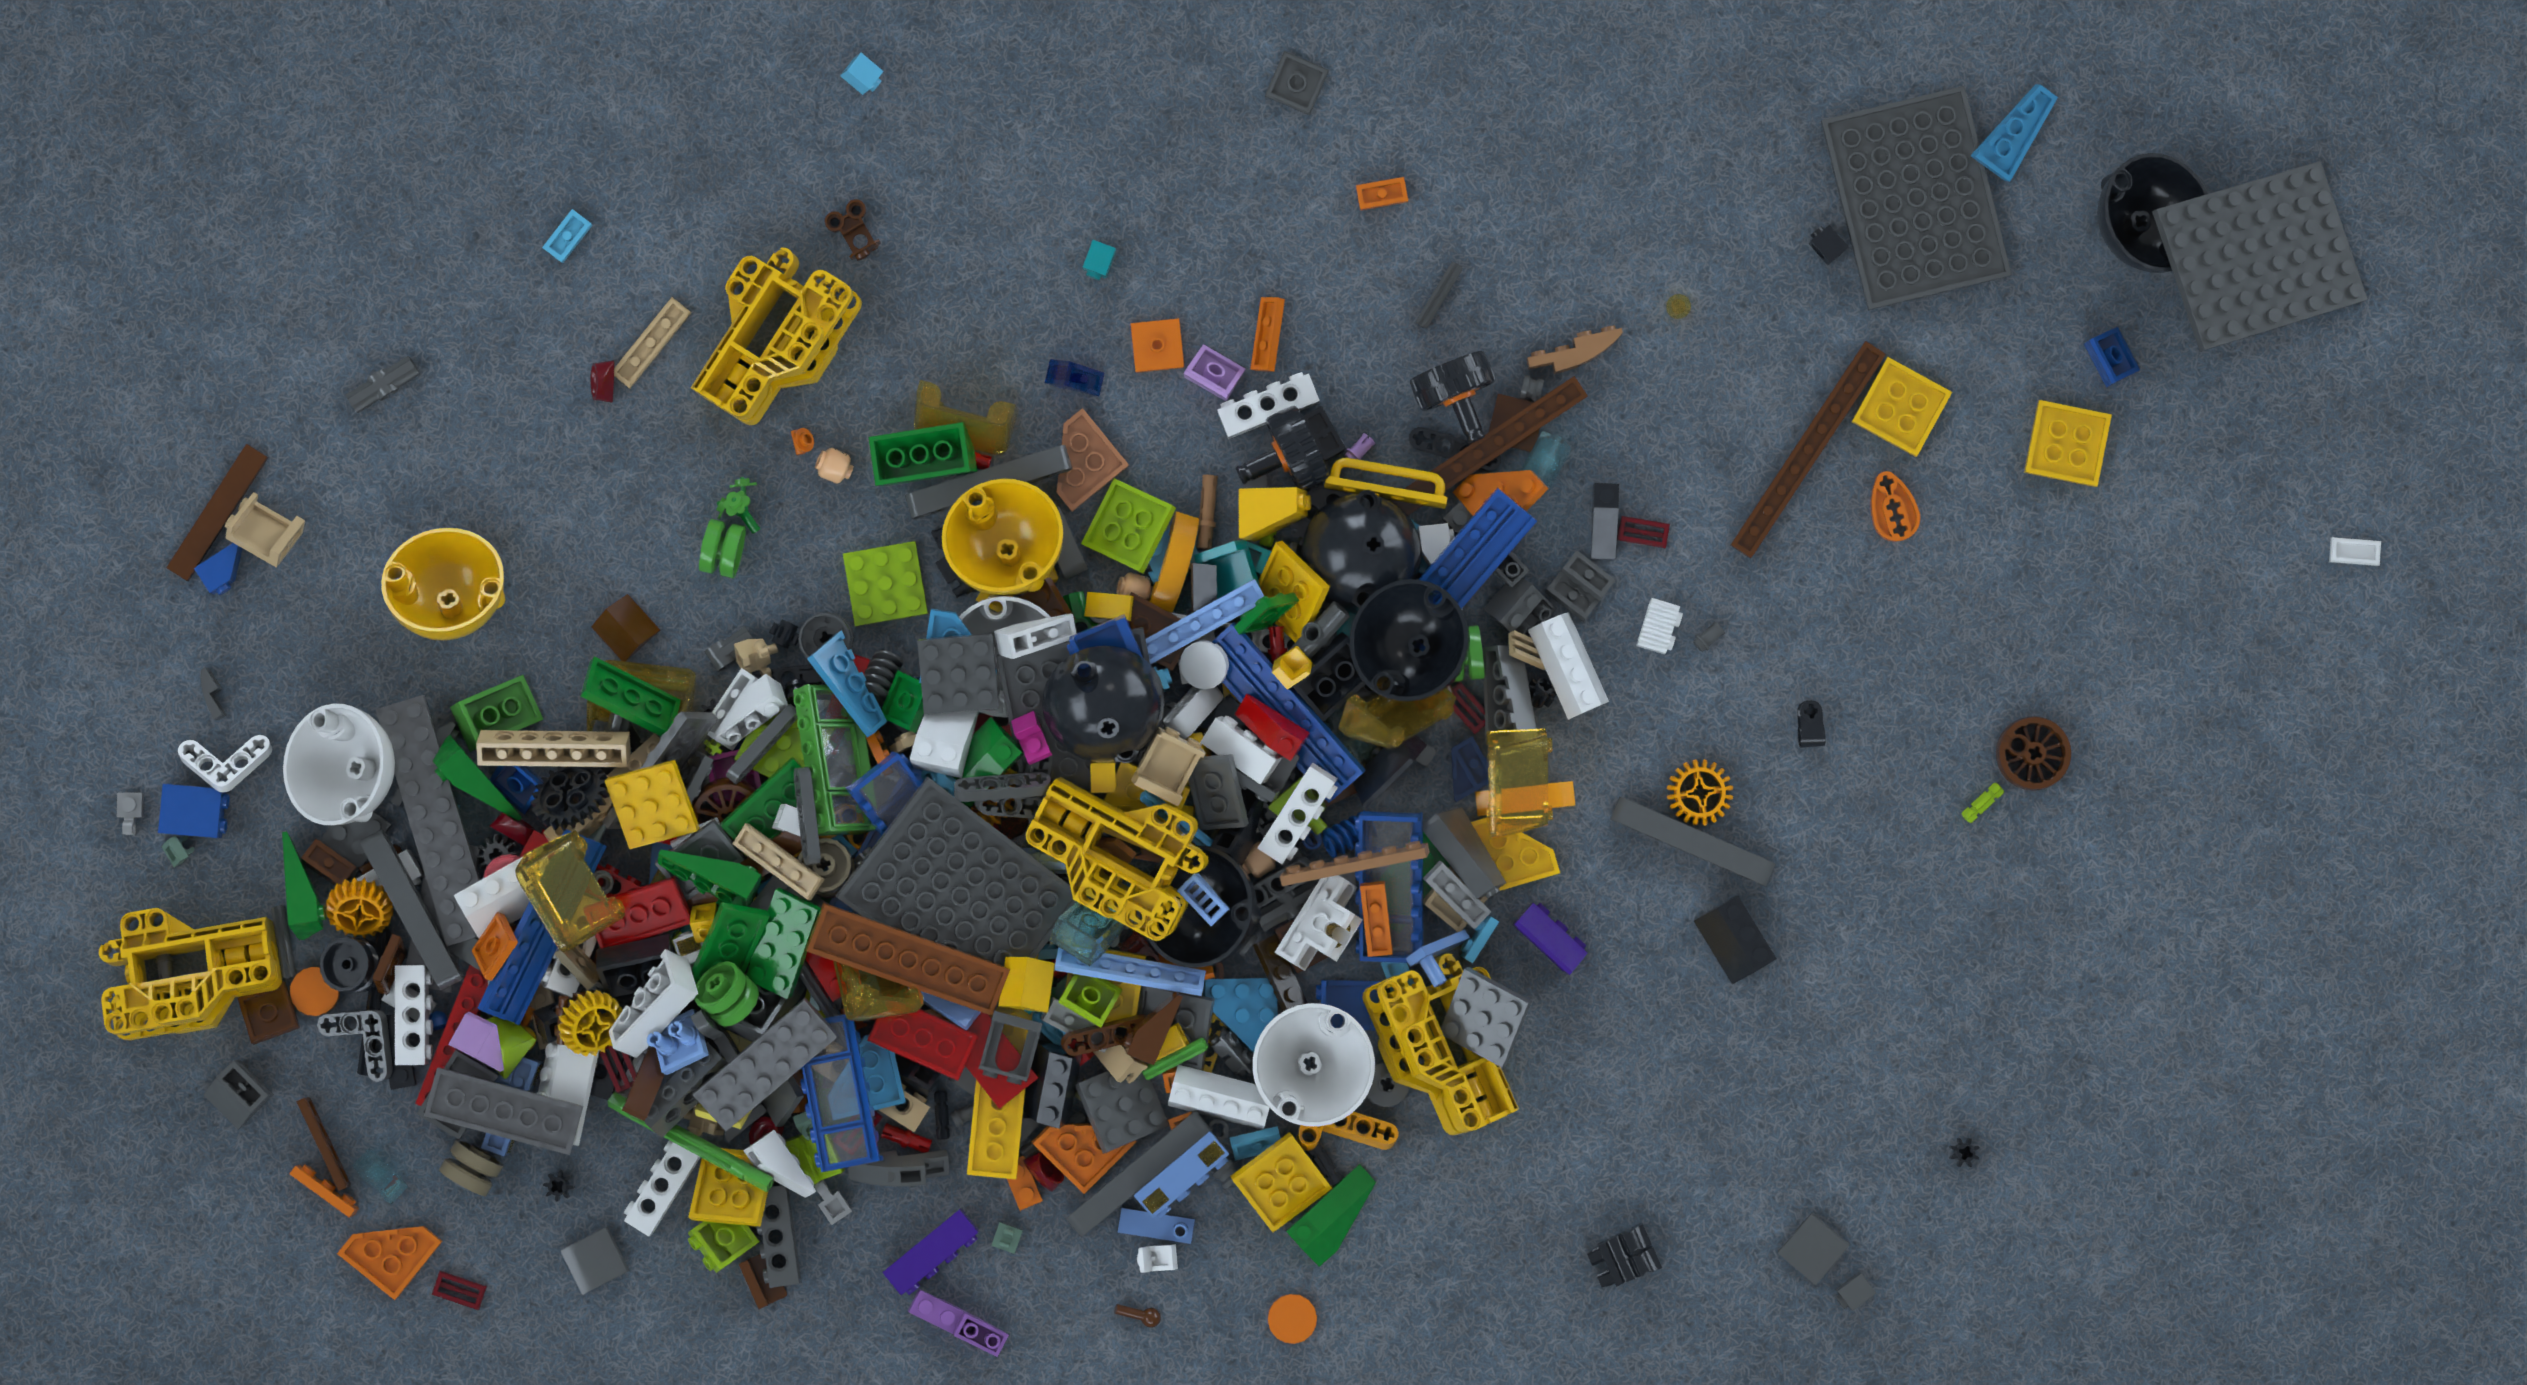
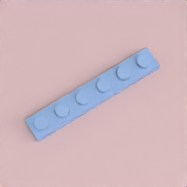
M1254 579L1146 638L1150 664L1253 609L1256 606L1255 602L1264 597L1257 581Z
M1063 945L1058 947L1054 969L1055 971L1202 996L1206 973L1205 970Z

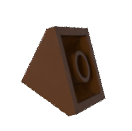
M628 594L606 608L591 626L623 663L661 631Z

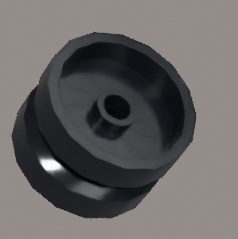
M353 937L337 938L330 942L322 952L320 973L324 982L332 989L341 992H367L376 986L372 978L383 954L373 941Z

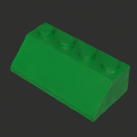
M964 422L868 437L875 486H889L977 472L974 446Z

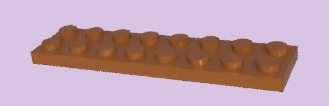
M823 903L805 949L807 952L991 1016L1010 969L997 963Z

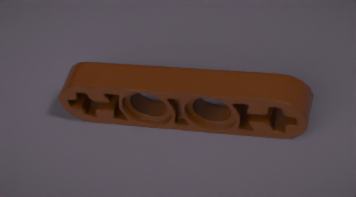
M1139 1014L1106 1022L1101 1028L1094 1025L1067 1032L1061 1039L1062 1049L1071 1056H1078L1123 1045L1127 1033H1132L1133 1031L1130 1024L1135 1027L1147 1015ZM1119 1026L1126 1027V1034L1122 1038H1116L1114 1035L1116 1028ZM1095 1032H1102V1041L1098 1044H1093L1091 1036ZM1083 1035H1085V1041L1087 1043V1046H1085L1083 1042H1080L1084 1041ZM1073 1038H1074L1077 1042H1080V1043H1076V1044H1075V1048H1074V1049H1072L1070 1046H1068V1044H1071V1042H1072L1071 1039H1073Z

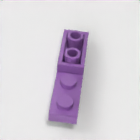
M921 1289L917 1291L908 1309L909 1313L952 1333L955 1337L998 1357L1009 1336L988 1322Z

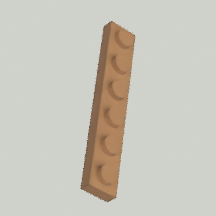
M1413 841L1405 844L1406 847L1396 849V846H1388L1382 848V852L1372 854V851L1368 850L1358 853V857L1348 858V855L1335 857L1333 862L1324 863V860H1318L1309 863L1310 866L1300 868V865L1289 866L1281 874L1280 880L1282 886L1427 858L1430 851L1428 843L1421 844L1420 841Z

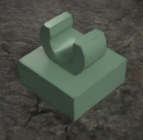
M174 836L168 839L162 846L163 851L174 868L182 864L195 850L194 847L190 849L183 848L182 843L188 839L187 836H182L179 840Z
M806 1112L794 1116L793 1119L801 1135L803 1134L807 1141L810 1140L809 1132L810 1128H813L811 1118L808 1119Z
M999 1222L991 1246L1015 1254L1023 1230Z

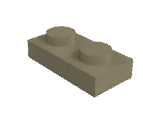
M571 937L554 953L561 964L587 990L592 988L600 979L595 963Z

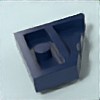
M1473 736L1451 748L1455 802L1497 779Z

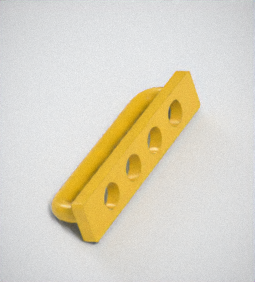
M1353 458L1338 459L1333 464L1330 476L1325 480L1324 488L1355 494L1370 490L1386 499L1441 509L1446 508L1448 497L1444 496V480L1436 473ZM1348 467L1428 481L1435 484V493L1429 494L1340 478V472L1342 468Z

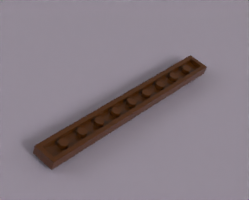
M1867 341L1863 343L1730 546L1750 559L1753 557L1886 354Z
M1573 376L1487 433L1485 438L1473 442L1430 472L1436 473L1443 478L1446 491L1588 397L1576 377ZM1416 480L1404 489L1434 494L1435 484ZM1390 500L1398 505L1407 515L1423 506Z

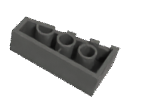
M1509 646L1483 647L1486 745L1539 743L1524 662L1509 655Z

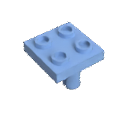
M695 1009L678 1015L661 1034L655 1031L653 1032L654 1034L650 1033L647 1037L648 1045L656 1048L661 1072L666 1075L709 1055L704 1035L698 1031L691 1019V1015L697 1012Z

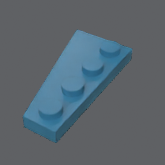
M2035 84L1971 154V157L2004 181L2010 182L2058 97L2042 85Z
M841 630L807 659L866 737H869L883 726L887 720L874 694L869 693L865 685L867 680L863 672L859 673L853 661L855 656L851 649H847L843 641L845 636Z

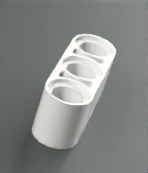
M1192 686L1165 716L1163 723L1166 727L1179 732L1180 738L1186 739L1222 701L1224 695L1217 686L1206 690Z

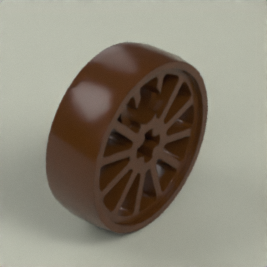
M2025 717L2014 721L2001 733L1996 745V761L2000 772L2012 785L2024 790H2042L2053 786L2066 774L2071 762V745L2063 729L2055 722L2043 717ZM2029 724H2035L2033 742L2026 728ZM2043 726L2049 729V732L2039 743L2040 727ZM2021 727L2023 735L2015 734V730ZM2054 734L2059 742L2044 747L2045 742ZM2015 738L2023 742L2020 752H2015L2011 748V742ZM2036 747V753L2039 754V757L2031 759V754L2028 751ZM2061 747V757L2046 754L2048 750ZM2005 750L2016 758L2006 760ZM2022 759L2023 762L2012 772L2008 764ZM2044 759L2060 761L2057 771L2046 763ZM2028 764L2026 778L2023 781L2018 778L2017 774ZM2039 764H2042L2052 773L2049 779H2044ZM2033 765L2035 766L2039 783H2032L2030 781Z
M728 777L709 782L701 789L699 796L692 804L698 824L700 825L716 817L721 823L725 819L724 814H727L729 811L733 812L756 789L744 780L734 784ZM722 790H732L730 801L725 800ZM737 791L745 794L737 804L734 802ZM718 792L721 800L720 805L710 797L711 794ZM703 801H707L716 810L703 808L701 804ZM699 814L713 816V818L701 820Z

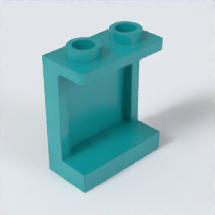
M1246 540L1232 541L1194 555L1196 563L1217 565V599L1254 579L1260 587Z

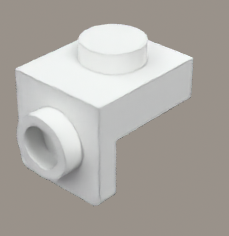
M1176 1244L1139 1248L1137 1263L1140 1266V1272L1178 1269Z

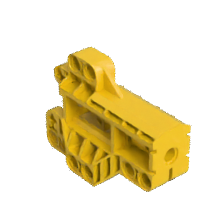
M780 248L776 253H773L767 264L754 256H746L739 262L725 285V290L729 297L732 324L691 386V389L747 425H755L762 419L781 388L813 384L819 381L837 353L839 341L862 306L861 298L846 283L827 271L817 270L813 272L804 286L793 280L792 277L799 267V260L787 248ZM783 257L789 259V262L787 264L782 263ZM753 264H757L756 271L753 274H748V268ZM777 266L780 270L784 272V274L775 269V267ZM818 278L823 279L819 284L816 282ZM739 285H744L742 293L735 295V288ZM783 291L797 298V301L759 358L746 350V348ZM836 292L840 294L839 298L835 296ZM853 297H855V306L851 309H847ZM840 318H842V326L839 329H834ZM812 330H814V333L809 340V333ZM829 340L828 348L820 350L825 341ZM802 350L797 360H795L796 353ZM740 359L749 364L750 368L747 369L739 364ZM815 360V368L813 370L807 371L812 361ZM728 380L736 385L737 388L734 390L726 385L725 382Z
M1062 777L1055 779L1049 786L1046 796L1043 798L1026 832V840L1031 846L1066 865L1073 900L1104 917L1117 920L1154 941H1159L1175 931L1188 906V902L1177 889L1170 886L1178 871V867L1193 874L1205 869L1208 865V856H1206L1202 849L1191 844L1198 829V823L1191 815L1168 803L1124 812ZM1159 809H1164L1168 813V820L1166 822L1158 818L1157 813ZM1070 810L1071 812L1067 816L1064 824L1061 825V822L1063 821L1067 811ZM1089 821L1092 822V825H1091L1090 828L1088 829V831H1087L1085 837H1083L1082 835L1084 834V832H1085V830H1086V828H1087V826H1088V824H1089ZM1181 821H1186L1190 825L1188 834L1180 830L1179 825ZM1106 827L1165 858L1155 878L1097 847ZM1040 829L1044 832V838L1040 834ZM1061 841L1065 843L1066 850L1062 847ZM1199 856L1198 861L1200 864L1193 866V860L1190 858ZM1104 869L1111 872L1112 875L1108 876L1105 874ZM1123 879L1131 883V886L1128 887L1123 884ZM1137 911L1142 914V919L1137 916ZM1130 919L1133 920V921H1135V922H1137V923H1139V924H1134V923H1132V922L1130 921ZM1158 922L1163 925L1164 931L1159 928ZM1152 931L1155 932V933H1157V934H1159V935H1161V936H1156V935H1154V934L1152 933Z
M159 908L129 912L120 921L122 938L110 940L99 948V956L104 962L111 966L126 965L125 976L128 984L106 989L102 994L101 1002L106 1030L128 1041L170 1033L183 1034L217 1028L235 997L278 989L282 983L273 921L268 917L193 929ZM163 915L162 924L155 927V918ZM138 920V928L130 931L131 922ZM112 948L119 952L114 953L113 958L109 957V953L112 952ZM200 950L206 951L208 971L147 982L144 960L154 959L162 954H171L172 956ZM114 993L115 996L113 997L112 1001L108 1002V999H111L113 996L112 994ZM112 1019H113L114 1030L111 1028V1021H112Z
M1447 953L1435 957L1444 976L1453 975L1442 985L1436 988L1433 985L1426 987L1420 974L1411 970L1369 986L1364 990L1362 998L1379 1036L1378 1048L1393 1081L1428 1093L1445 1132L1449 1135H1458L1486 1126L1517 1111L1519 1107L1500 1066L1463 1046L1461 1048L1467 1062L1459 1066L1455 1063L1430 1005L1431 1000L1440 997L1447 1013L1463 973L1459 961H1456L1452 956L1453 954ZM1447 962L1446 968H1443L1442 965ZM1483 967L1472 968L1491 979L1489 973ZM1413 978L1414 983L1409 986L1407 981ZM1392 987L1394 991L1387 993L1385 989ZM1372 990H1377L1380 1000L1378 1003H1374L1370 999V992ZM1383 1012L1390 1023L1388 1026H1384L1380 1022L1379 1018ZM1409 1031L1414 1035L1413 1043L1408 1038ZM1390 1037L1395 1040V1048H1392L1390 1045ZM1419 1054L1424 1058V1064L1419 1063ZM1400 1060L1405 1063V1071L1401 1070L1399 1066ZM1473 1073L1474 1076L1467 1079L1466 1075ZM1483 1096V1100L1476 1101V1098Z

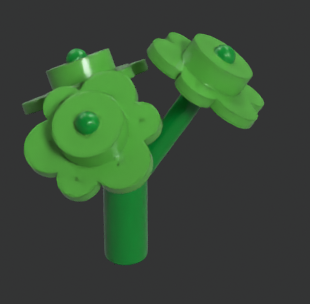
M740 477V479L735 480V485H730V488L740 487L741 491L738 493H728L726 499L722 497L721 501L717 502L718 507L716 511L720 512L718 519L721 518L724 510H726L729 516L737 515L741 517L751 533L754 534L760 530V527L748 511V505L751 500L746 494V486L757 485V482L750 483L749 478L744 479V477Z

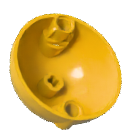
M1016 479L990 480L966 491L952 505L942 530V547L946 560L952 570L970 587L992 595L1006 596L1026 591L1035 592L1041 589L1044 579L1049 575L1059 559L1063 544L1062 519L1054 502L1038 487ZM976 500L982 501L980 505H972V503Z
M439 528L413 536L394 551L387 561L382 574L381 584L384 601L395 619L411 632L432 640H453L475 632L492 617L498 608L504 605L506 600L503 590V565L497 551L481 536L463 529Z

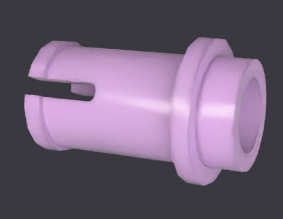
M1363 433L1351 448L1346 449L1347 453L1344 456L1361 460L1366 452L1375 445V442L1372 438H1367L1368 435Z

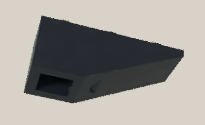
M895 1053L901 1083L927 1099L939 1081L941 1073Z

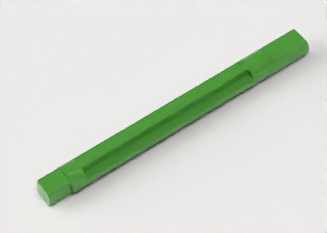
M616 1092L611 1095L608 1100V1107L651 1130L643 1120L622 1111L627 1099L626 1097ZM677 1124L664 1136V1138L765 1192H768L773 1185L772 1176Z

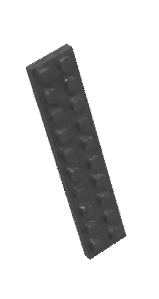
M425 695L378 708L376 713L379 723L392 743L396 780L446 946L477 938L478 936L465 917L454 895L480 881L451 782L448 779L443 782L434 771L437 769V766L434 764L433 759L439 751L440 745Z

